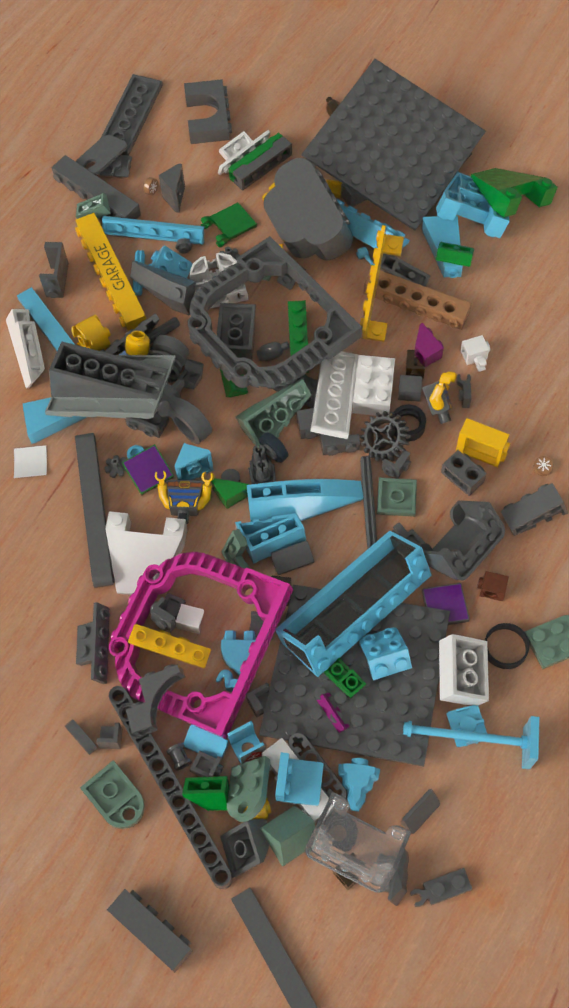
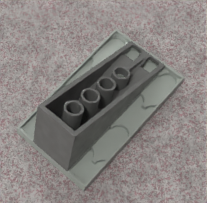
M61 341L49 369L51 399L45 414L62 417L154 418L169 375L173 369L176 355H112Z

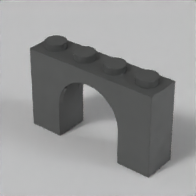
M223 79L184 83L187 107L207 105L218 110L209 118L188 120L190 143L198 144L230 140L229 133H232L231 123H228L231 120L230 110L226 111V108H229L228 98H225L228 95L227 86H223Z

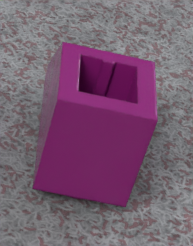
M421 323L415 344V357H418V361L422 366L427 367L442 358L444 346L440 340L433 336L432 330Z

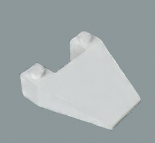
M109 511L105 529L117 594L131 595L137 588L139 577L143 575L148 566L153 564L160 566L165 560L171 559L182 552L185 547L188 530L185 519L166 517L163 535L131 532V521L128 513ZM160 573L156 574L153 580L158 579Z

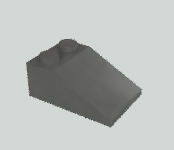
M220 303L217 326L218 338L237 358L244 357L253 361L256 304Z

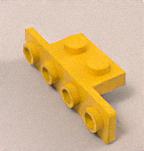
M134 624L128 643L203 669L206 667L211 653V649L194 644L184 637L177 638L171 636L166 631H156L138 624Z

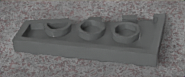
M155 313L150 318L141 322L134 330L128 331L122 339H117L111 343V347L106 351L103 349L101 352L118 355L125 350L127 335L133 331L149 333L155 329L160 320Z

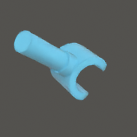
M366 247L357 249L356 255L358 259L365 257L370 265H375Z

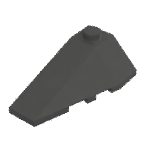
M135 260L132 261L131 279L171 309L190 315V305L194 296L196 281Z

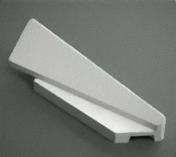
M12 309L6 318V323L25 387L28 389L44 371L45 366L35 321H30L29 309Z

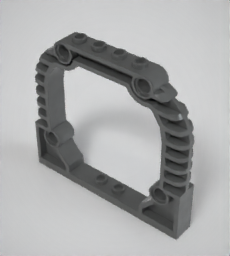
M270 236L236 258V264L229 266L228 269L223 270L219 275L205 282L203 286L197 289L191 300V317L188 319L191 341L201 347L202 353L212 359L214 366L223 371L228 381L231 380L240 388H246L249 385L256 388L261 386L269 389L286 386L288 383L296 381L297 378L303 376L307 371L313 369L314 366L320 364L324 359L329 361L362 337V326ZM286 273L298 283L301 290H305L310 298L327 312L325 326H320L315 330L314 340L285 361L267 367H258L248 358H237L212 331L211 318L208 314L209 309L218 300L245 282L258 283L264 276H283Z

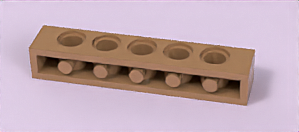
M380 270L375 298L387 304L396 305L403 310L415 312L420 316H425L436 322H442L452 328L462 330L470 314L472 303ZM370 274L364 283V294L366 295L368 282L371 283Z

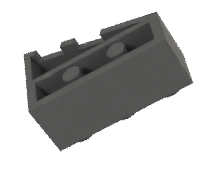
M553 483L542 485L535 493L524 495L520 501L515 504L510 503L503 508L504 510L500 511L514 536L535 528L536 524L544 519L546 522L551 521V516L562 513V515L568 514L564 501Z

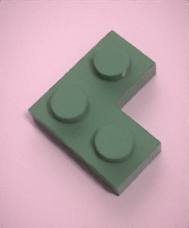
M240 529L233 530L221 552L227 562L245 569L246 567L249 568L242 557L247 547V540L242 535Z

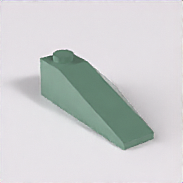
M300 379L252 405L235 418L244 433L259 449V438L266 432L278 438L279 433L284 427L288 426L290 419L302 408L311 396V393L304 380Z

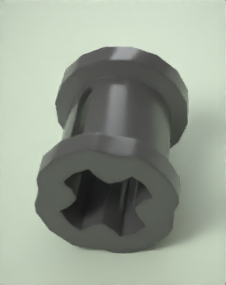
M183 743L173 745L166 751L171 756L176 771L192 763L183 749Z

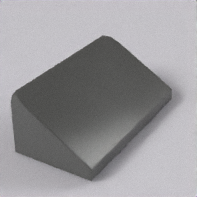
M303 541L271 553V559L278 575L314 563L308 541Z
M429 789L402 818L401 825L411 834H414L440 806V801L432 789Z

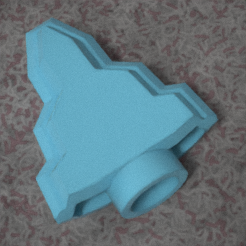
M352 758L351 763L338 764V776L342 778V785L347 790V801L351 811L359 812L365 803L366 793L372 790L374 782L379 779L380 769L368 766L369 761L367 759Z

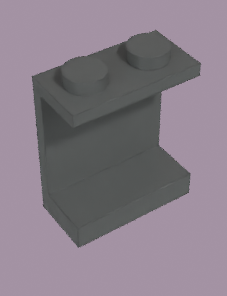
M45 242L44 249L50 268L54 269V274H39V278L46 297L63 298L69 265L62 242Z

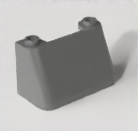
M460 500L456 502L450 511V518L454 526L433 549L427 543H420L418 545L422 547L429 567L459 581L466 580L505 535V526L490 502Z

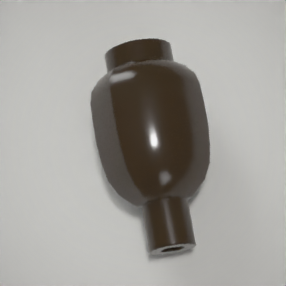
M328 97L326 99V110L329 116H331L340 103L332 99V97Z

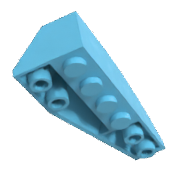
M336 199L351 223L348 227L352 235L371 247L378 248L376 237L382 225H386V234L405 236V233L393 229L392 226L378 220L373 221L370 219L371 216L365 213L360 214L357 212L358 209L352 206L346 207L344 206L345 202ZM405 237L403 241V247H405L410 241Z

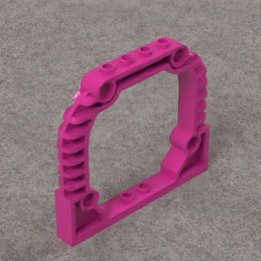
M180 553L171 559L165 560L160 566L156 564L148 566L143 575L139 577L137 588L130 595L128 606L120 616V623L117 629L112 632L109 651L115 656V668L122 687L139 702H145L139 679L142 677L135 666L139 657L140 647L128 643L134 624L144 625L157 596L169 591L177 577L189 574L200 575L237 589L238 595L245 603L255 605L258 616L264 623L256 641L252 642L249 647L250 654L241 665V674L232 694L223 691L217 695L205 697L200 692L195 691L184 697L167 690L158 706V710L223 739H227V734L230 732L291 597L293 588L290 584L247 567L246 569L205 553ZM160 573L158 579L153 580V577ZM253 589L250 595H245L246 590ZM122 645H125L124 650L121 653H118L119 648ZM201 699V705L198 708H194L195 701Z

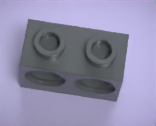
M459 450L442 464L441 473L468 496L484 483L487 474L480 465H476L467 454L461 453Z

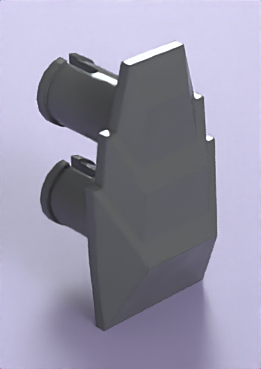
M257 445L254 446L250 468H248L252 484L276 482L275 467L270 457H267L264 446L259 445V450Z
M405 849L401 851L400 856L397 858L380 853L377 859V867L393 870V877L388 879L374 875L371 883L373 890L388 892V900L395 906H398L407 892L409 855Z

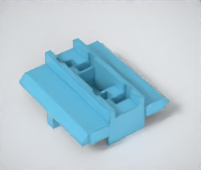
M478 705L467 706L446 713L452 730L487 733ZM454 738L457 747L481 742Z

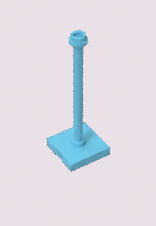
M531 716L523 727V735L521 737L412 725V721L404 722L403 735L411 737L412 733L520 746L522 749V769H531L538 760L540 717Z

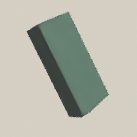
M106 193L78 203L76 218L78 219L95 213L97 218L110 214Z

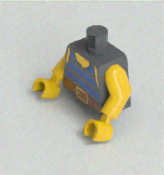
M455 372L442 373L440 381L422 387L431 414H438L441 424L451 421L448 410L452 409V404L448 394L450 387L448 384L450 382L455 383L457 377Z
M163 470V479H159L156 472L155 479L159 481L157 486L161 502L166 509L170 510L171 515L178 516L177 519H185L186 524L189 523V516H197L199 510L204 509L210 501L212 489L210 482L215 478L214 473H211L210 480L206 479L205 471L202 473V480H167V483H165L166 472Z

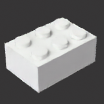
M358 356L352 413L374 416L378 412L382 415L383 411L388 412V414L390 413L395 358Z
M455 634L440 640V700L468 706L481 705L488 702L487 641Z

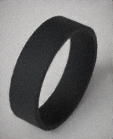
M501 623L488 631L484 641H487L488 637L497 630L507 629L514 631L525 643V655L517 662L503 663L496 660L488 650V661L501 669H513L525 661L530 648L529 639L520 627L510 623Z

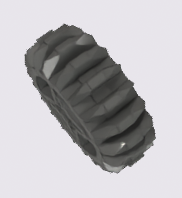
M383 411L382 415L379 412L376 413V418L370 416V423L364 422L367 427L366 429L361 428V431L365 433L360 436L364 440L360 444L365 447L364 452L369 453L370 458L375 457L376 461L381 459L384 461V459L388 460L389 458V460L394 461V455L399 458V452L406 450L403 446L409 445L406 439L411 436L406 432L410 429L405 426L407 422L401 420L402 417L400 415L395 416L394 412L388 414V412ZM389 423V425L386 424L382 429L378 428L381 424ZM396 428H397V432H398L397 440H395V438H394V434H395V432H396V430H395ZM380 432L387 435V438H389L390 441L384 439L383 435H381ZM374 433H375V435H376V439H375V441H374L375 444H373V434H374ZM392 445L390 449L380 451L382 448L384 449L385 446Z

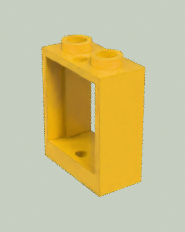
M466 418L459 433L456 451L459 450L469 457L498 468L500 462H504L511 444L508 442L510 434Z

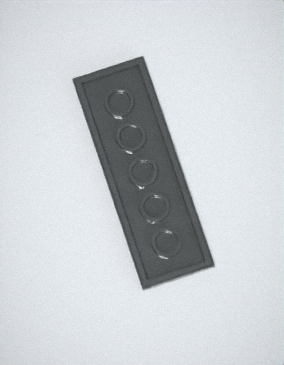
M135 74L129 80L101 136L102 138L105 135H112L125 141L127 149L121 155L129 156L163 86V81Z

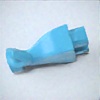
M226 630L224 639L221 640L222 658L227 666L240 676L241 665L250 654L249 647L252 642L256 641L255 632L244 631V640H236V631ZM224 669L218 674L216 682H221L224 677L226 690L232 692L238 679L233 678L231 671Z

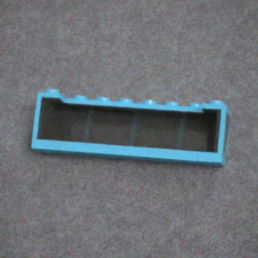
M388 531L275 629L281 643L312 673L319 677L338 658L432 576L422 547L392 531Z

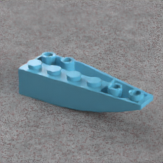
M303 479L247 485L251 522H253V519L267 520L272 519L273 516L296 513L300 521L363 500L361 481Z

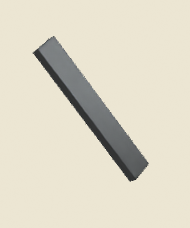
M251 888L233 897L231 900L290 1007L317 1008Z

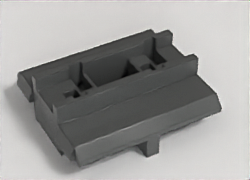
M120 155L99 174L101 176L128 177L130 175L132 156Z

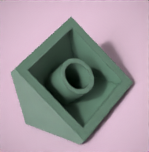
M296 806L291 807L260 827L281 866L286 865L317 844L314 820Z

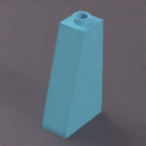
M439 216L423 217L422 231L435 260L440 242L461 245L458 216L453 221L443 220ZM436 260L444 278L461 277L462 265Z
M51 397L22 404L27 434L31 444L87 417L46 415L45 411Z

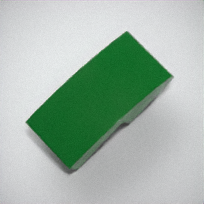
M340 658L323 672L350 698L366 685L353 669L350 670Z

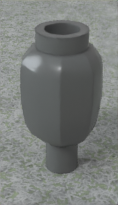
M271 342L262 345L260 350L256 351L258 359L260 361L274 360L280 357L283 351L289 349L290 346L288 342L282 344Z

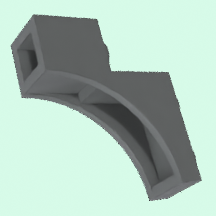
M314 408L297 411V422L301 439H313L319 436L323 455L333 456L342 452L352 453L360 450L359 434L349 435L348 439L310 432Z
M178 664L167 665L164 667V670L149 672L144 675L145 677L139 679L145 702L134 703L131 708L126 709L132 734L138 738L158 730L156 721L157 710L163 695L174 683L185 678L184 670Z

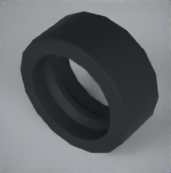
M410 404L402 405L395 409V416L409 415L418 419L419 427L406 432L411 436L406 441L419 439L425 431L427 421L422 409ZM396 428V429H395L396 432H395V434H394L395 437L398 436V432H397V428Z

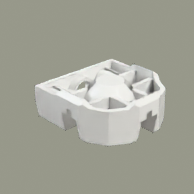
M216 253V259H213L212 262L207 261L205 256L196 260L192 264L189 276L190 280L196 281L194 295L197 289L203 286L205 282L210 281L212 277L219 275L220 272L228 269L229 266L236 264L237 260L231 255ZM218 267V269H215L216 272L209 271L211 268ZM245 283L218 300L211 308L219 307L220 303H237L248 300Z

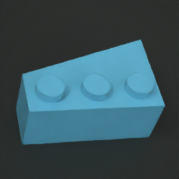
M296 513L273 516L272 519L267 520L253 519V522L247 523L235 522L236 529H240L242 535L247 540L246 551L253 564L271 556V553L306 540L304 526Z

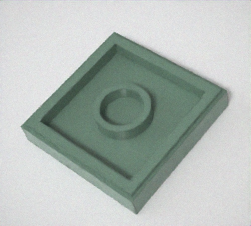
M379 477L377 514L415 517L417 480Z

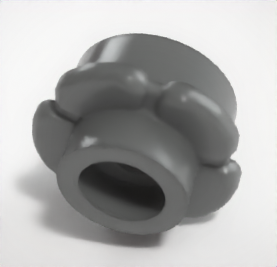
M181 238L177 240L175 248L180 253L185 254L192 249V244L189 239Z

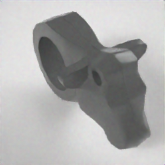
M179 379L171 386L167 383L156 412L161 417H171L178 429L191 442L199 445L212 433L209 421L197 407L181 399L180 392L184 387L183 380Z

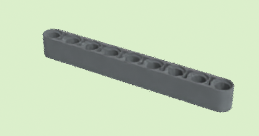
M94 433L76 435L75 443L92 582L94 588L114 585V577L105 529L107 523L96 439Z

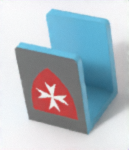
M252 721L227 734L229 743L240 764L262 757V752L266 750L265 744L263 742L260 743L255 734ZM243 744H253L254 747L245 752L242 751Z

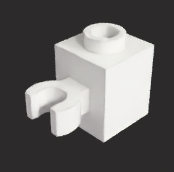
M483 335L462 341L460 351L466 365L475 363L478 372L486 370V360L490 352L488 341H485Z

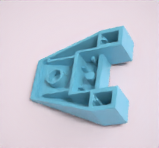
M460 172L456 173L446 187L436 207L437 216L441 219L453 221L456 215L473 220L483 224L484 233L490 237L501 238L510 222L509 216L503 218L490 206L471 176Z

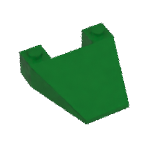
M498 168L471 174L472 180L490 206L503 218L516 214L522 200L521 195L526 196L540 208L552 203L558 188L552 180L546 177Z

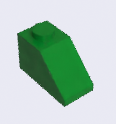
M228 777L185 778L182 795L184 798L208 811L227 810L229 794Z

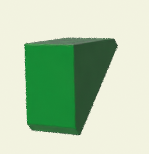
M217 478L211 481L213 491L226 509L248 497L247 485L249 484Z

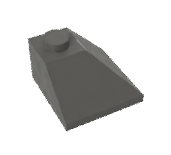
M252 819L243 822L220 836L232 878L264 862L270 845L260 827L267 824L266 819Z

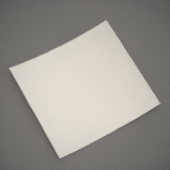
M46 445L14 449V478L47 474Z

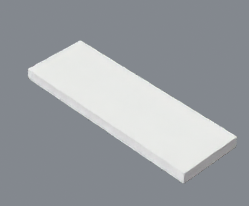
M341 351L329 361L324 359L320 363L310 432L348 439L358 354Z

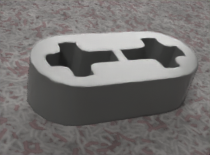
M73 719L65 725L66 729L89 755L97 749L94 742Z

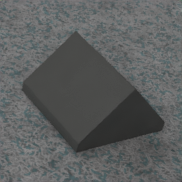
M177 164L159 175L162 197L176 213L180 212L185 190L182 164Z

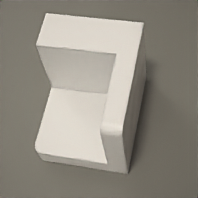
M181 604L176 619L177 629L200 634V624L204 610Z

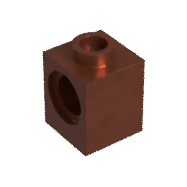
M485 571L484 577H479L477 588L481 589L479 596L503 601L509 576Z

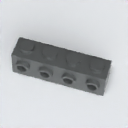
M124 889L107 911L175 973L193 952L189 947L191 942L182 934L179 937L172 932L175 928L166 919L161 922L156 917L158 912L150 905L147 907L143 906L140 903L142 898L134 890L129 893Z

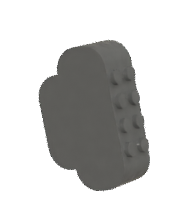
M304 158L292 159L281 166L274 178L276 187L271 189L265 196L264 209L290 252L295 257L302 259L316 254L322 260H333L347 252L353 242V235L348 227L351 223L319 169L315 170L310 161Z

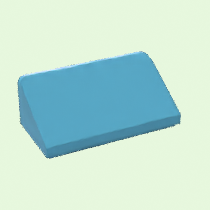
M192 724L183 743L184 747L196 753L201 751L216 759L218 756L223 759L229 746L228 740Z

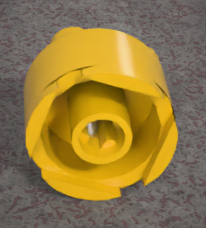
M97 315L90 316L72 326V335L74 338H78L79 342L76 343L78 346L97 351L106 350L111 347L108 338L111 336L110 331L107 327L102 326Z

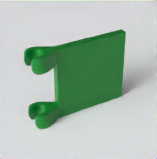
M238 202L211 216L201 218V226H204V229L209 228L214 223L223 233L216 236L218 247L224 246L229 240L257 227V223Z

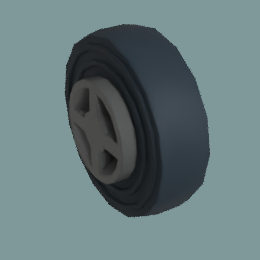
M266 432L259 438L260 445L264 446L265 453L271 459L282 463L289 456L284 444L276 436Z

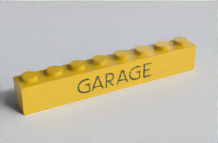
M95 213L76 219V234L82 238L80 241L84 250H88L87 256L89 261L95 264L93 268L96 275L100 274L101 276L99 278L103 288L106 287L107 289L105 292L108 300H112L114 303L112 307L115 314L119 313L120 315L118 319L122 328L125 327L127 332L131 329L134 330L141 322L146 320V315Z

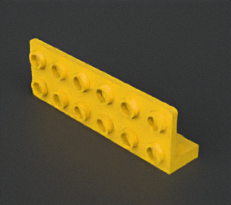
M382 225L381 230L377 232L376 241L378 248H374L373 264L375 265H371L370 268L371 283L368 282L366 290L368 300H365L363 305L365 318H361L360 325L362 326L363 339L385 342L388 323L371 321L383 254L401 256L404 237L386 234V225Z

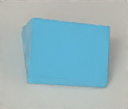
M184 443L175 463L177 480H195L201 477L205 471L206 474L214 471L211 452L207 449Z

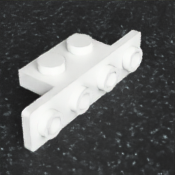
M267 130L253 141L243 131L220 148L219 153L226 161L219 166L218 174L228 173V168L233 163H236L246 154L256 149L257 146L266 142L271 132Z

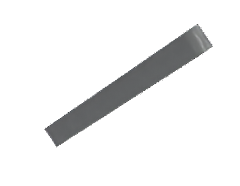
M122 686L113 687L109 691V699L214 885L219 889H227L232 883V875L190 800L183 797V788L152 734L149 733L139 738L132 734L129 720L124 718L126 709L131 708L134 704L127 691ZM117 695H124L121 701L114 700ZM146 746H154L152 752L144 753ZM157 763L164 764L163 769L160 771H155L154 766ZM167 781H174L172 788H164V784ZM177 799L185 800L182 807L174 806V802ZM187 817H194L195 822L193 825L187 826L184 824ZM204 835L206 837L205 842L201 845L196 844V837ZM209 854L217 856L216 861L212 864L205 861ZM219 873H226L228 878L225 882L219 883L216 881Z

